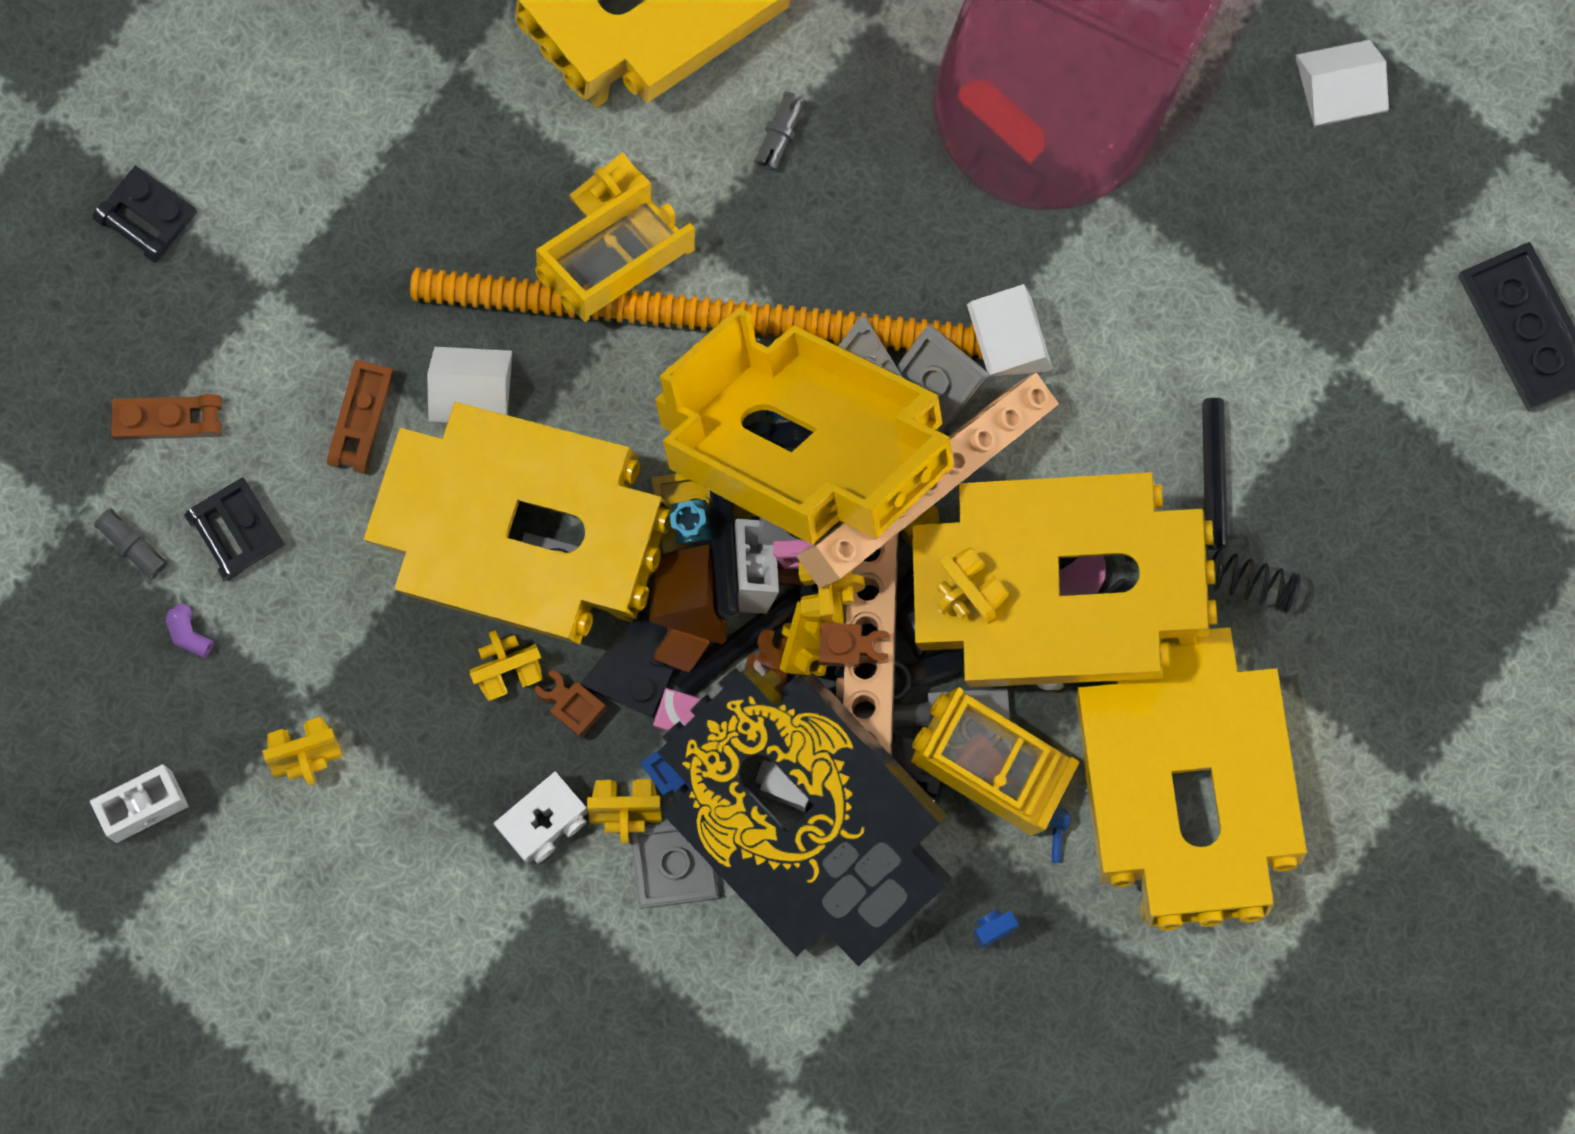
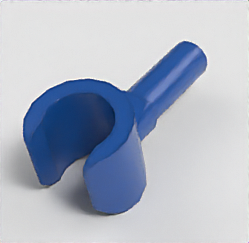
M1060 807L1056 808L1048 824L1049 827L1054 828L1052 834L1053 863L1062 862V840L1064 831L1070 823L1069 812Z

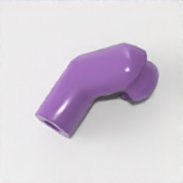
M175 605L173 609L168 611L165 620L173 643L191 653L206 658L213 646V640L193 632L190 622L193 612L188 605Z

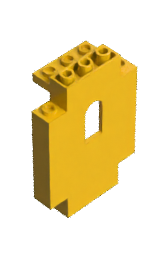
M517 0L515 20L520 29L529 35L533 42L538 44L544 58L552 63L559 72H562L569 88L576 91L581 99H588L595 108H598L608 100L610 84L623 76L625 86L633 95L638 94L646 104L786 10L789 7L790 0H645L629 12L621 15L606 12L602 9L598 0Z
M739 307L659 376L663 391L655 398L661 427L670 432L663 440L669 469L812 545L839 520L877 540L954 467L950 437L936 431L942 425L937 394L795 325L777 338L773 344L766 347L756 342L750 312ZM769 410L814 433L791 453L748 431L742 426V422L749 414L755 411Z
M454 401L442 439L399 428L363 540L375 547L405 555L394 590L407 597L580 645L583 636L589 633L592 626L593 615L590 613L592 607L607 611L616 618L629 622L636 619L640 610L644 609L649 596V588L646 587L649 576L657 569L660 562L661 550L658 547L661 538L669 531L671 526L670 514L672 511L670 509L672 505L660 496L630 489V485L634 484L639 476L640 462L638 461L639 455L627 446ZM519 501L578 517L585 527V537L582 544L572 552L561 553L509 539L508 535Z
M1152 472L960 483L959 523L912 525L915 643L920 650L964 648L965 682L970 688L1163 678V667L1170 666L1169 642H1162L1161 639L1178 638L1180 645L1196 644V637L1210 636V624H1217L1216 600L1208 599V585L1215 584L1214 560H1207L1206 545H1214L1212 520L1205 521L1203 509L1156 511V508H1163L1162 484H1155ZM972 547L986 565L969 579L978 589L995 576L1008 591L1009 596L994 610L997 617L989 624L968 599L964 601V604L971 612L964 619H961L954 610L945 615L938 610L937 606L944 597L937 590V586L946 581L953 590L958 588L938 561L947 553L953 558L958 553ZM1126 555L1134 559L1139 566V580L1129 591L1123 593L1060 596L1059 558Z
M1231 627L1210 629V636L1196 637V644L1180 645L1178 638H1162V642H1169L1170 666L1163 667V678L1117 680L1109 685L1078 687L1075 701L1100 884L1111 883L1112 887L1122 888L1134 885L1136 883L1135 880H1141L1143 892L1140 903L1142 922L1147 921V927L1158 926L1160 931L1177 930L1183 927V923L1199 922L1201 927H1212L1224 923V919L1239 918L1242 923L1261 921L1264 919V915H1269L1274 905L1268 867H1273L1275 872L1291 871L1296 869L1297 865L1302 864L1307 854L1278 669L1237 672ZM1211 770L1220 833L1213 844L1206 847H1196L1186 842L1180 832L1172 774Z

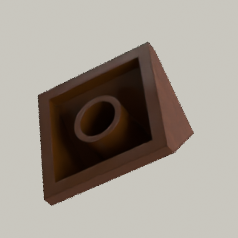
M710 545L662 554L657 569L652 572L650 622L724 644L727 639V620H720L715 612L713 560Z

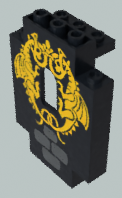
M749 665L741 672L734 667L718 682L722 690L713 699L706 694L690 709L694 717L685 726L679 721L662 737L667 743L658 751V754L686 782L667 799L672 806L663 815L796 957L825 931L859 967L942 891L952 879L920 844L947 815L814 673H811L803 681L798 675L794 677L780 691L785 697L783 699L774 689L782 680L772 669L762 676L752 665ZM759 754L772 760L814 805L788 831L742 782L740 767L744 759L750 755Z

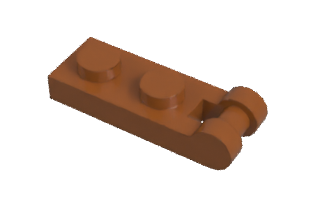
M355 359L328 452L327 465L337 468L345 465L353 467L354 472L367 473L394 377L393 368ZM347 439L360 442L357 452L345 450Z
M203 394L196 397L112 399L111 437L114 440L222 436V423L218 422V411L222 409V396ZM192 411H202L201 422L192 423Z

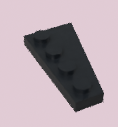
M650 597L644 609L638 613L637 618L627 625L580 685L587 690L653 718L663 697L664 690L667 688L676 668L654 658L655 651L666 636L668 627L650 622Z

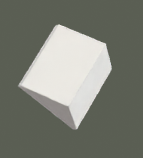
M1370 40L1296 55L1314 127L1388 112L1386 60Z
M1024 284L973 300L967 304L987 373L990 374L989 377L1039 373L1053 369L1032 298Z
M434 347L427 373L429 423L447 424L454 401L508 415L512 351Z

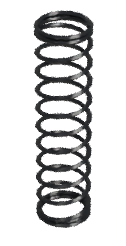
M1206 545V555H1207V558H1208V551H1209L1208 545ZM1220 548L1215 552L1211 559L1214 562L1220 553L1214 585L1215 591L1219 590L1223 578L1235 558L1229 595H1234L1238 583L1250 563L1249 577L1244 596L1245 601L1249 600L1255 584L1265 569L1259 603L1260 606L1264 605L1270 589L1281 572L1275 611L1280 608L1281 613L1287 614L1289 612L1299 585V573H1292L1283 590L1285 574L1283 568L1278 569L1266 591L1269 577V565L1267 563L1261 566L1251 586L1254 571V561L1252 558L1246 561L1236 581L1239 564L1238 554L1235 553L1230 557L1220 578L1224 551ZM1126 556L1125 558L1126 562L1129 561L1130 563H1132L1134 561V559H1132L1129 556Z

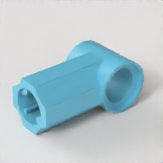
M707 500L672 504L670 522L671 527L675 530L677 544L711 540Z

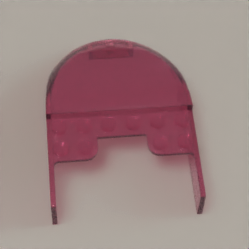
M964 0L939 63L933 91L935 123L944 148L947 149L954 162L958 165L959 170L972 183L997 199L1013 205L1046 210V208H1073L1100 199L1101 196L1124 184L1145 160L1226 0Z

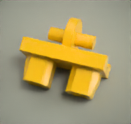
M622 152L603 168L599 167L596 169L594 175L569 196L572 202L587 217L646 179V177L634 167Z
M972 547L958 553L953 558L947 553L938 560L945 572L958 586V588L953 590L946 581L937 586V590L944 597L937 606L938 610L944 615L954 610L961 619H964L971 612L964 604V601L968 599L988 624L995 619L997 614L994 610L1002 604L1009 596V593L995 576L978 589L969 579L986 565Z
M799 561L798 568L801 582L805 586L816 584ZM851 570L841 579L822 588L818 587L819 594L803 596L800 600L802 616L807 621H826L827 623L844 624L843 604L851 605L855 603L854 593L865 588L864 577L853 574V570Z
M797 602L792 623H785L783 626L782 634L788 638L780 670L791 674L810 675L814 673L815 676H823L827 666L819 665L821 623L827 622L807 621L801 614L800 602Z
M496 630L488 632L492 644L481 647L478 651L482 660L496 654L498 658L469 669L473 683L479 684L481 691L488 701L508 693L501 674L512 669H516L522 687L542 680L540 664L538 662L541 656L536 643L506 655V650L519 646L515 635L500 640Z
M323 717L306 721L303 724L306 736L293 741L288 730L280 729L268 733V749L262 751L265 762L269 765L274 779L287 775L289 780L304 776L307 785L311 786L316 784L314 772L328 768L327 762L343 757L340 744L332 728H328Z
M652 779L632 781V796L617 797L616 781L596 780L592 797H587L589 823L604 824L605 833H620L621 845L629 844L630 833L645 832V823H662L660 796L656 794Z

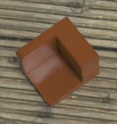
M668 628L666 636L655 651L654 658L689 673L709 645V640Z

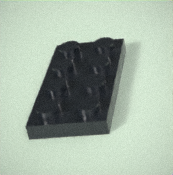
M1529 241L1461 271L1458 278L1527 411H1532L1575 392V326L1531 242Z

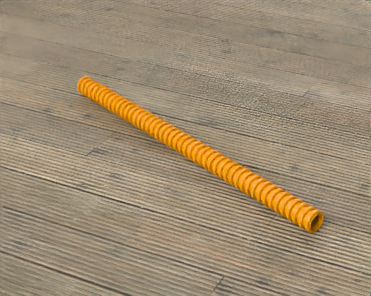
M416 267L411 277L410 296L413 302L424 299L425 303H431L432 300H436V303L440 305L444 301H448L450 306H454L456 302H459L461 307H466L469 303L472 304L473 308L484 305L485 309L489 310L492 306H496V309L502 311L504 307H508L510 312H514L518 308L521 313L532 310L533 314H539V311H544L545 315L548 316L552 312H556L558 317H562L564 313H567L569 318H574L577 315L576 312L570 313L563 306L559 294L551 286L545 287L539 279L535 283H531L529 278H524L523 282L518 281L517 277H512L511 280H506L505 276L494 279V275L491 274L487 278H482L481 273H476L475 277H472L469 272H464L462 276L458 275L457 271H452L451 274H446L445 270L434 273L432 268H428L427 272H423L421 267ZM585 284L583 289L587 291L590 289V285ZM633 289L631 293L626 292L591 315L593 320L597 321L599 317H605L607 322H610L612 318H616L618 323H622L624 319L629 320V324H635V321H641V325L653 322V326L656 327L660 323H665L666 328H670L674 324L677 325L678 329H683V326H689V330L701 327V331L706 332L708 328L714 329L722 320L726 319L739 307L750 312L754 333H761L763 338H767L768 334H772L774 339H777L795 325L826 341H834V345H839L840 341L842 342L857 320L865 316L886 350L890 346L894 347V351L906 348V352H908L923 330L931 325L963 353L967 354L969 358L972 359L973 355H978L979 360H983L973 324H970V327H964L962 322H958V326H953L951 321H946V324L943 325L939 324V320H934V323H927V319L915 322L913 317H910L909 321H904L903 316H898L897 320L891 319V315H886L885 319L879 318V314L867 317V313L864 312L861 313V316H855L854 311H850L849 315H845L842 310H837V314L831 313L830 309H825V312H819V308L807 311L805 306H801V310H796L794 305H789L788 309L783 308L782 304H777L776 307H771L770 303L758 306L756 301H753L752 305H747L746 300H741L740 304L734 303V299H729L727 303L722 302V298L710 301V297L706 296L704 300H698L697 295H693L692 299L686 298V294H681L680 298L674 297V293H669L668 296H662V292L650 295L648 290H645L643 294H639L637 289Z

